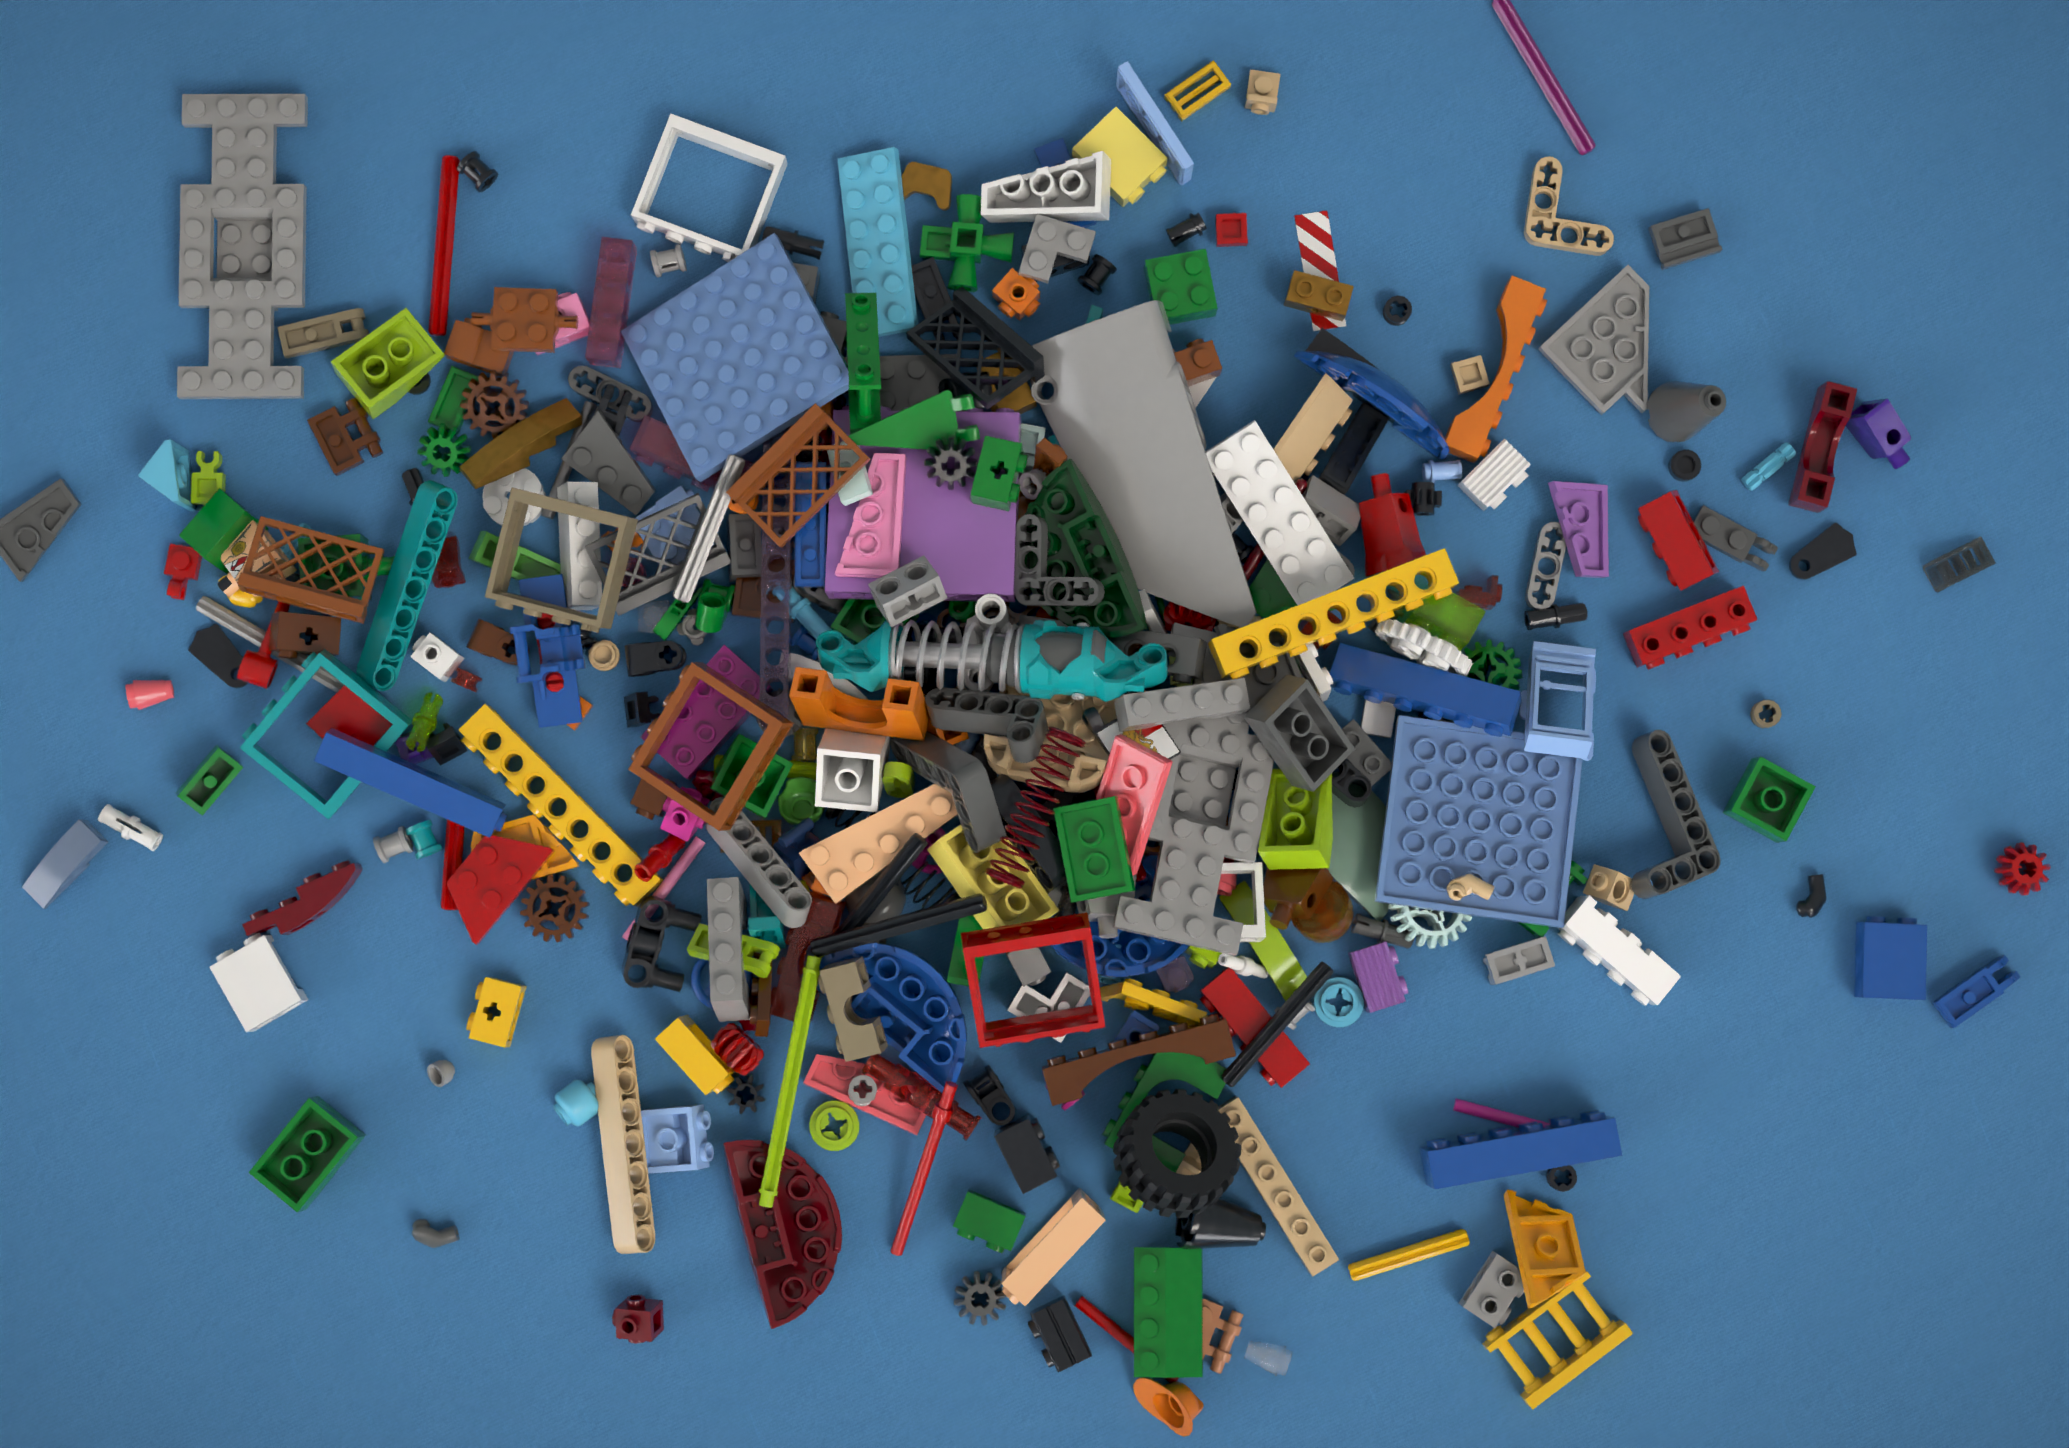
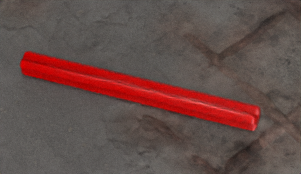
M452 155L443 156L441 164L428 329L429 333L434 336H445L447 331L459 178L457 167L460 163L458 157Z

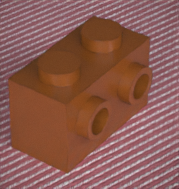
M1197 339L1186 344L1187 348L1175 352L1173 349L1176 361L1181 364L1188 387L1220 376L1222 366L1212 340L1204 342L1203 339Z

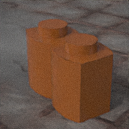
M465 318L464 322L455 320L444 355L449 360L489 374L496 370L498 377H503L508 371L514 351H493L491 349L492 331L482 329V325H472L471 319Z

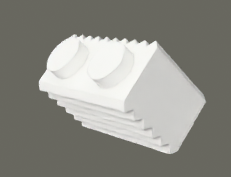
M1503 439L1458 484V487L1483 511L1489 506L1496 509L1507 498L1503 492L1511 484L1517 488L1529 476L1525 470L1531 464L1506 439Z

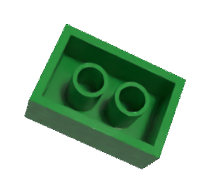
M319 1096L310 1097L249 1171V1174L298 1213L310 1206L366 1134Z

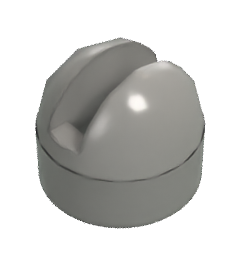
M438 1060L428 1066V1077L435 1086L442 1087L453 1079L455 1067L448 1060Z

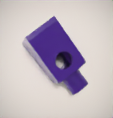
M1888 398L1865 401L1852 411L1846 427L1872 459L1887 458L1894 469L1902 467L1910 460L1903 446L1911 440V435Z

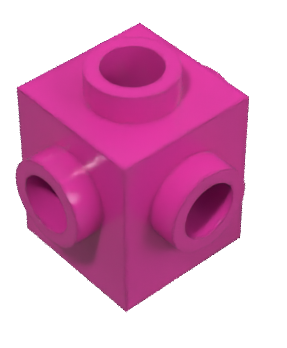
M683 786L680 788L705 806H708L710 800L703 798L699 791ZM667 797L662 808L666 814L660 829L688 842L697 832L698 828L703 829L706 822L670 797Z

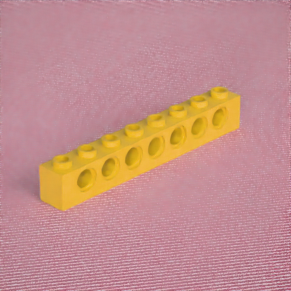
M1443 548L1213 638L1209 641L1208 646L1221 678L1230 676L1231 679H1238L1249 674L1248 668L1259 664L1261 669L1278 663L1277 657L1289 653L1290 657H1294L1308 651L1306 645L1318 641L1319 646L1336 640L1335 634L1347 630L1348 634H1353L1366 628L1365 622L1376 618L1377 623L1393 618L1395 617L1393 611L1405 607L1406 612L1424 605L1422 600L1434 596L1435 601L1453 594L1451 588L1459 584L1446 549ZM1415 575H1422L1427 579V589L1423 590L1416 586L1414 582ZM1387 586H1393L1399 591L1398 601H1392L1386 596L1385 590ZM1363 597L1370 602L1371 609L1369 612H1362L1358 609L1356 605L1357 598ZM1328 609H1336L1341 613V623L1335 624L1328 619ZM1300 620H1306L1311 623L1313 627L1311 635H1304L1299 631L1298 622ZM1273 631L1279 632L1284 638L1283 646L1276 647L1272 645L1269 641V633ZM1240 644H1251L1255 650L1254 657L1245 658L1242 656L1239 650Z
M484 704L458 729L464 735L461 741L473 753L479 750L486 757L483 763L495 775L500 771L508 779L504 784L517 797L522 793L530 801L526 805L528 809L539 819L544 816L551 823L548 827L549 830L560 840L565 837L573 845L570 849L571 852L582 862L587 859L595 867L592 873L604 884L609 881L617 889L614 895L625 906L631 903L633 906L638 907L641 901L648 897L662 883L664 879L658 873L648 882L640 880L635 875V866L643 858L491 706ZM499 734L501 737L500 746L495 750H490L487 746L489 736ZM519 755L523 760V766L519 771L512 772L509 769V761L513 756ZM541 777L545 782L544 790L539 794H534L530 789V784L533 779ZM558 799H563L567 805L565 813L561 816L554 815L552 811V805ZM579 821H585L589 827L587 835L583 838H578L574 834V826ZM605 842L610 846L611 852L607 859L599 860L595 851L599 844ZM627 864L632 868L633 874L629 881L621 882L617 872L622 865Z

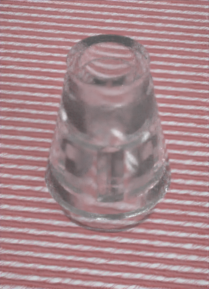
M1250 1340L1244 1359L1250 1360V1362L1276 1377L1278 1374L1286 1376L1293 1352L1286 1350L1287 1346Z

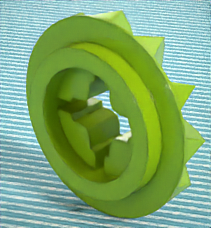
M838 1100L825 1102L815 1109L810 1118V1134L816 1144L823 1149L829 1151L843 1150L849 1147L858 1136L860 1129L858 1115L850 1105ZM828 1113H831L836 1121L847 1119V1122L840 1127V1139L833 1130L822 1132V1129L830 1124Z

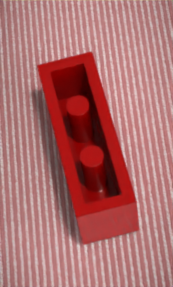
M1677 490L1670 491L1638 508L1641 514L1638 516L1639 523L1645 532L1649 531L1655 541L1652 543L1653 550L1660 560L1664 558L1669 568L1666 574L1674 587L1678 586L1680 591L1719 572Z

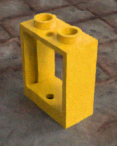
M688 1014L678 1017L655 1038L659 1045L705 1095L713 1091L717 1095L735 1080L732 1077L735 1071L728 1067L714 1052L709 1037Z

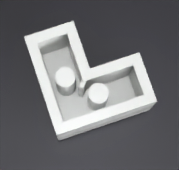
M1067 972L1050 999L1027 985L1023 987L1022 985L1007 1011L1017 1017L1083 1007L1090 996L1089 986ZM1066 1035L1062 1037L1052 1038L1062 1043Z

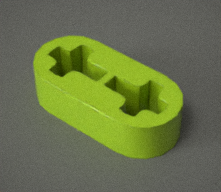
M902 762L885 763L882 782L886 793L896 798H907L913 795L915 777L912 767Z

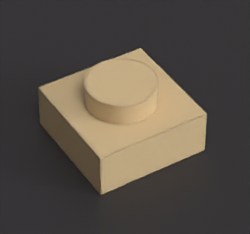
M1481 355L1451 363L1450 368L1458 395L1490 385Z

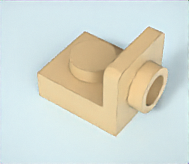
M1250 69L1245 108L1251 109L1252 113L1258 115H1267L1269 112L1274 113L1278 100L1280 74Z

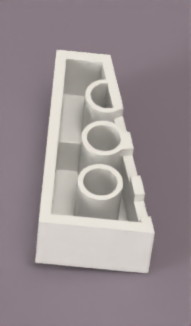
M1100 151L1085 158L1065 161L1066 163L1060 165L1046 166L1024 175L1017 174L982 184L981 216L990 223L1034 222L1036 214L1060 221L1109 220L1111 159L1104 151Z
M1590 895L1577 897L1566 910L1564 927L1558 928L1561 930L1558 935L1571 946L1576 943L1585 951L1582 955L1592 964L1597 966L1601 963L1609 970L1607 976L1620 986L1625 983L1633 990L1631 995L1644 1006L1648 1003L1650 1005H1658L1681 976L1652 950L1647 948L1644 951L1640 947L1642 942L1632 932L1624 928L1621 930L1616 928L1618 920L1609 912H1605L1600 908L1596 910L1594 906L1598 902Z

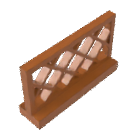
M815 403L726 493L782 548L871 459ZM829 425L835 431V445H818L819 433ZM840 437L847 445H840ZM802 450H813L811 468H796V456ZM818 450H835L834 467H818ZM840 450H853L860 459L851 467H840ZM791 462V468H785ZM796 472H812V490H796ZM818 472H834V484L828 490H817ZM840 472H845V473L839 478V473H840ZM779 473H790V490H774V478ZM812 494L811 507L806 512H795V495ZM817 494H823V495L817 500ZM757 495H768V512H755L748 504ZM774 495H790L789 512H773ZM761 517H767V523ZM773 517H789V529L781 537L773 531Z
M260 516L243 573H240L237 585L242 592L364 624L368 603L384 549ZM269 526L279 529L284 539L267 547L262 539L265 527ZM284 531L291 532L293 534L287 537ZM300 536L310 537L315 547L298 555L291 541ZM315 539L324 542L318 545ZM261 543L264 549L258 552ZM288 544L295 558L278 566L270 552ZM331 544L341 546L345 556L329 564L321 550ZM346 547H347V548H350V549H354V551H352V552L349 553V552L347 551ZM318 552L326 566L309 574L301 560ZM363 552L375 555L372 566L361 572L352 559ZM268 554L275 568L264 574L252 571L255 560ZM349 560L356 574L339 582L332 568ZM298 562L306 576L296 582L287 581L281 571ZM329 571L337 585L327 590L317 589L312 579ZM278 573L281 579L272 576ZM369 574V577H368V580H367V583H366L365 580H364V578H363V576ZM360 579L365 587L362 600L348 597L343 587ZM309 581L312 587L302 584ZM340 589L343 595L336 594L333 592Z

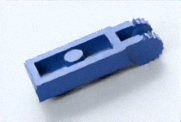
M2005 955L1999 956L1985 967L1979 968L1932 1002L1950 1028L1957 1027L2004 993L2003 990L2021 977L2017 971L2007 973L1999 981L1994 979L1992 974L2004 967L2009 961Z

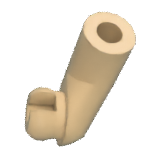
M1465 874L1449 882L1447 893L1452 900H1460L1471 893L1488 900L1495 886L1472 874Z

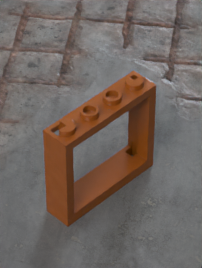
M691 662L690 665L685 666L679 675L680 683L675 691L670 692L663 702L664 710L661 715L649 725L647 729V734L649 735L644 744L638 746L632 754L631 760L633 762L628 770L718 831L730 830L794 723L706 664ZM700 679L768 724L717 812H714L648 767Z

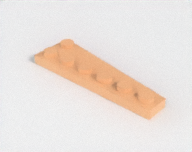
M933 784L802 850L799 854L834 903L837 904L885 869L912 835L918 833L926 839L956 817L958 813L952 794Z

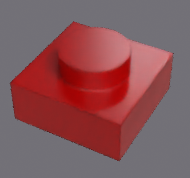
M1246 213L1216 214V247L1247 246Z

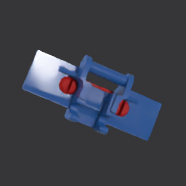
M563 574L519 580L521 596L567 608ZM542 613L541 618L523 614L525 625L509 628L510 634L514 635L519 677H516L517 684L533 682L539 728L583 722L576 670L586 668L580 625L570 626L553 622V615ZM526 632H535L540 657V674L531 675Z

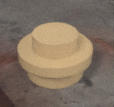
M598 641L589 650V661L597 670L609 671L619 663V649L611 641Z

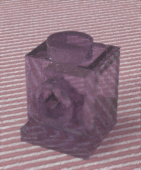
M1183 954L1164 967L1155 970L1164 991L1168 993L1172 991L1173 993L1179 992L1190 986L1189 983L1194 981L1193 973Z

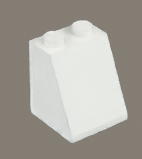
M826 728L817 748L815 806L878 812L883 788L884 765L888 762L890 752V737Z

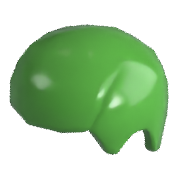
M804 776L789 779L786 782L785 789L778 796L780 815L790 825L796 826L807 817L815 823L823 814L825 807L815 806L816 782L814 779Z

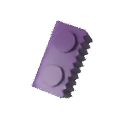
M1382 942L1348 953L1368 1013L1406 1002L1404 995L1408 994V988L1404 977L1397 976L1394 965L1399 964L1394 946L1388 947L1387 942Z

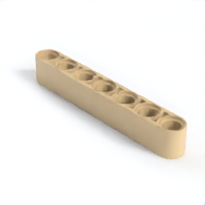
M626 1035L601 1037L593 1042L591 1056L596 1098L598 1100V1117L613 1244L616 1251L620 1254L647 1253L653 1249L655 1244V1228L634 1048L632 1041Z

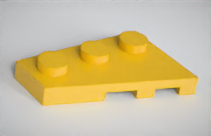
M1125 979L1123 982L1100 987L1102 1001L1108 1002L1112 998L1124 1000V1007L1144 1011L1150 1008L1153 1009L1152 1014L1154 1016L1176 1023L1187 1022L1188 1026L1200 1024L1199 1018L1207 1016V1012L1197 1009L1198 1005L1188 1000H1180L1178 1002L1171 999L1168 992L1153 989L1149 991L1142 988L1143 984L1133 979Z

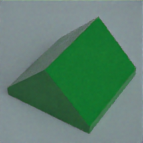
M219 488L181 531L179 536L204 559L228 574V569L221 561V555L252 520L258 523L259 519Z
M738 734L717 764L710 789L726 797L757 743ZM775 754L744 808L765 819L794 763Z

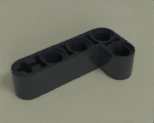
M1001 774L993 779L990 784L1004 829L1006 825L1027 829L1012 820L1010 814L1016 813L1031 817L1015 806L1016 802L1031 803L1020 794L1021 790L1008 775ZM1019 805L1023 809L1032 813L1033 815L1041 818V816L1034 808ZM1015 817L1045 836L1041 838L1009 828L1040 847V849H1034L1010 841L1014 847L1034 857V861L1024 859V861L1047 894H1049L1067 880L1060 842L1048 826ZM1005 829L1006 837L1022 841Z

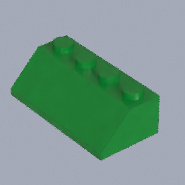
M1134 1247V1377H1203V1249Z

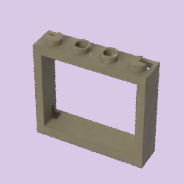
M512 487L485 597L496 600L495 606L513 610L514 605L523 607V614L541 618L542 613L553 615V622L570 625L571 620L582 623L580 629L599 633L600 628L611 629L638 519ZM528 505L619 528L597 616L507 592Z

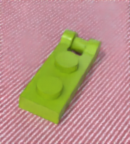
M699 923L687 947V951L690 956L709 961L708 925ZM742 934L744 970L752 972L761 978H767L771 971L770 963L772 959L777 958L780 952L779 946L766 940ZM754 952L761 954L759 959L752 958Z

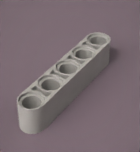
M725 797L713 800L710 809L717 812ZM741 811L730 830L718 831L706 823L708 833L777 918L790 928H798L804 925L812 903L810 893L743 811Z

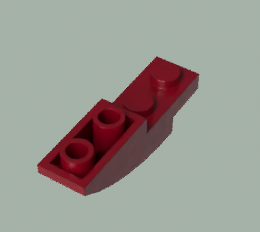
M347 860L332 866L333 872L322 876L321 873H316L304 878V884L296 887L300 900H297L296 896L278 903L280 908L272 912H268V909H263L251 914V921L242 924L246 935L261 934L275 927H278L281 935H290L306 927L329 911L344 897L363 870L361 864H351Z

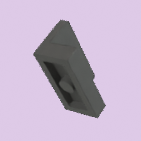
M729 514L726 522L727 550L731 563L728 564L729 582H736V579L740 577H762L761 527L748 514Z

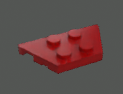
M494 835L490 838L484 836L446 883L474 944L478 945L551 857L555 852L552 848Z

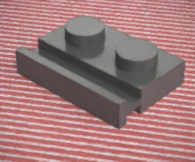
M1709 208L1654 224L1648 228L1657 257L1660 259L1662 270L1714 255L1723 250L1722 246L1719 245L1718 234Z

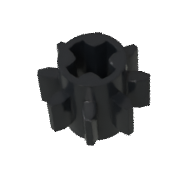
M1414 482L1412 483L1411 490L1404 492L1409 493L1415 516L1434 515V508L1442 506V491H1435V483Z
M753 1075L748 1078V1082L744 1083L740 1077H737L738 1087L727 1089L729 1093L734 1094V1099L728 1103L729 1106L737 1103L740 1106V1114H743L746 1107H750L755 1113L758 1111L755 1103L757 1101H766V1098L760 1096L759 1092L765 1085L760 1084L756 1086L753 1083ZM748 1086L751 1088L750 1093L754 1094L755 1098H751L745 1103L743 1102V1096L739 1095V1090L743 1091Z

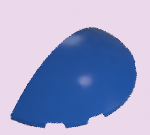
M1297 351L1294 355L1295 358L1322 377L1326 373L1344 391H1354L1395 420L1392 427L1437 459L1444 460L1449 454L1446 440L1428 410L1406 387L1388 374L1365 362L1339 354L1319 351Z
M1149 855L1142 861L1146 877L1136 882L1135 899L1150 901L1158 860L1157 855ZM1090 922L1097 974L1101 976L1127 978L1128 976L1151 973L1172 962L1189 946L1119 929L1117 937L1100 938L1098 922ZM1082 940L1050 945L1068 962L1083 970L1086 969ZM1120 944L1122 947L1117 948L1115 945Z
M877 942L821 957L819 970L828 964L863 956L871 987L863 993L852 996L851 1005L853 1011L859 1017L865 1019L880 1016L887 1043L900 1053L898 1057L941 1093L946 1081L957 1082L965 1061L967 1026L955 991L938 969L923 957L910 950L896 945L879 944ZM818 982L817 990L822 993Z

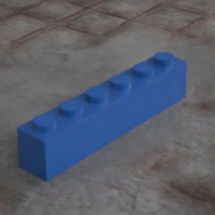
M1340 643L1329 673L1333 680L1331 687L1340 694L1348 696L1352 695V693L1362 695L1367 701L1380 704L1382 701L1391 703L1395 708L1405 712H1410L1412 709L1424 712L1423 714L1426 717L1434 720L1446 718L1453 720L1460 727L1471 728L1475 726L1497 737H1501L1502 734L1511 736L1522 703L1521 691Z

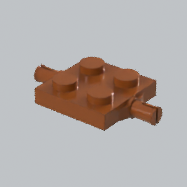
M494 287V301L490 313L472 312L471 324L490 325L492 331L491 349L493 351L555 353V339L559 328L578 329V316H563L559 314L557 308L558 291L556 289Z

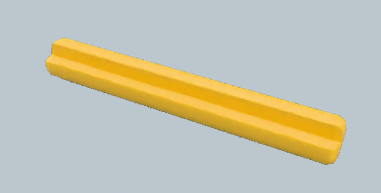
M1464 1229L1446 1233L1348 1265L1349 1274L1353 1281H1358L1468 1246L1470 1244L1469 1237Z

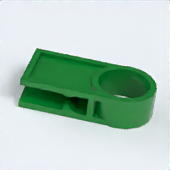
M702 588L697 589L693 593L689 602L675 599L652 632L666 640L694 604Z

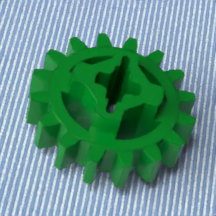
M1488 639L1484 647L1477 641L1475 642V650L1472 651L1467 647L1464 649L1465 655L1473 663L1466 677L1486 682L1485 675L1490 665L1492 671L1490 676H1488V683L1514 690L1520 689V684L1516 679L1523 678L1522 670L1518 669L1521 667V662L1519 658H1514L1515 653L1512 648L1504 651L1503 642H1500L1497 647H1493L1492 641ZM1495 657L1501 659V660L1504 661L1505 663H1499V662L1495 659Z

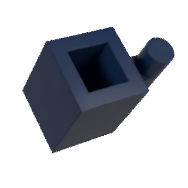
M808 817L780 836L778 842L773 844L775 852L798 880L811 871L799 852L821 841L810 832V830L815 828V825Z

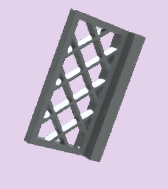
M699 493L637 522L635 532L646 536L640 551L630 550V553L637 555L638 558L633 571L625 570V575L631 577L627 587L620 591L616 607L618 616L675 589L706 512ZM694 503L697 504L701 512L696 525L680 519L683 509ZM677 512L676 518L669 516L670 514ZM663 518L674 522L668 538L652 533L655 521ZM678 524L695 529L689 545L672 540ZM649 525L647 531L641 529V528H643V527ZM618 530L585 545V549L603 585H605L607 576L602 567L609 569L610 564L599 561L594 550L604 545L614 548L615 543L613 541L616 540ZM718 533L714 540L716 545L711 547L700 577L731 563ZM650 537L666 542L661 558L644 553ZM671 544L687 550L684 560L677 564L665 560ZM642 557L659 563L655 574L646 577L637 573ZM663 565L669 566L668 568L661 571ZM635 578L641 580L633 584Z

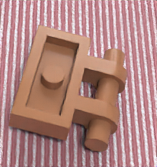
M1203 1298V1359L1205 1354L1213 1357L1210 1370L1221 1374L1225 1363H1229L1232 1354L1230 1350L1235 1336L1240 1335L1242 1329L1240 1323L1244 1314L1232 1310L1227 1321L1220 1318L1223 1305ZM1215 1328L1224 1331L1218 1347L1210 1345Z

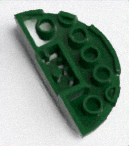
M1068 459L1041 483L1043 488L1036 500L1029 503L1025 515L1041 516L1047 523V577L1095 578L1103 584L1105 593L1102 601L1095 606L1041 607L1048 615L1056 617L1067 626L1087 623L1089 627H1099L1104 635L1109 638L1138 633L1147 629V623L1141 597L1129 562L1093 490L1074 461ZM1037 525L1027 526V532L1032 534V532L1037 531ZM1026 542V546L1029 545V546H1035V547H1037V546H1038V543H1036V542H1032V543ZM1031 551L1025 556L1026 567L1032 569L1036 566L1038 557L1035 552ZM1062 583L1056 584L1053 588V596L1059 601L1066 595V587ZM1030 587L1033 594L1044 595V589ZM1075 588V594L1089 597V595L1094 594V588Z

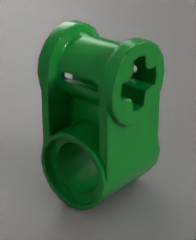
M706 578L704 580L698 599L695 626L700 631L716 633L722 629L728 612L731 611L733 606L735 585L727 587L711 583V579Z

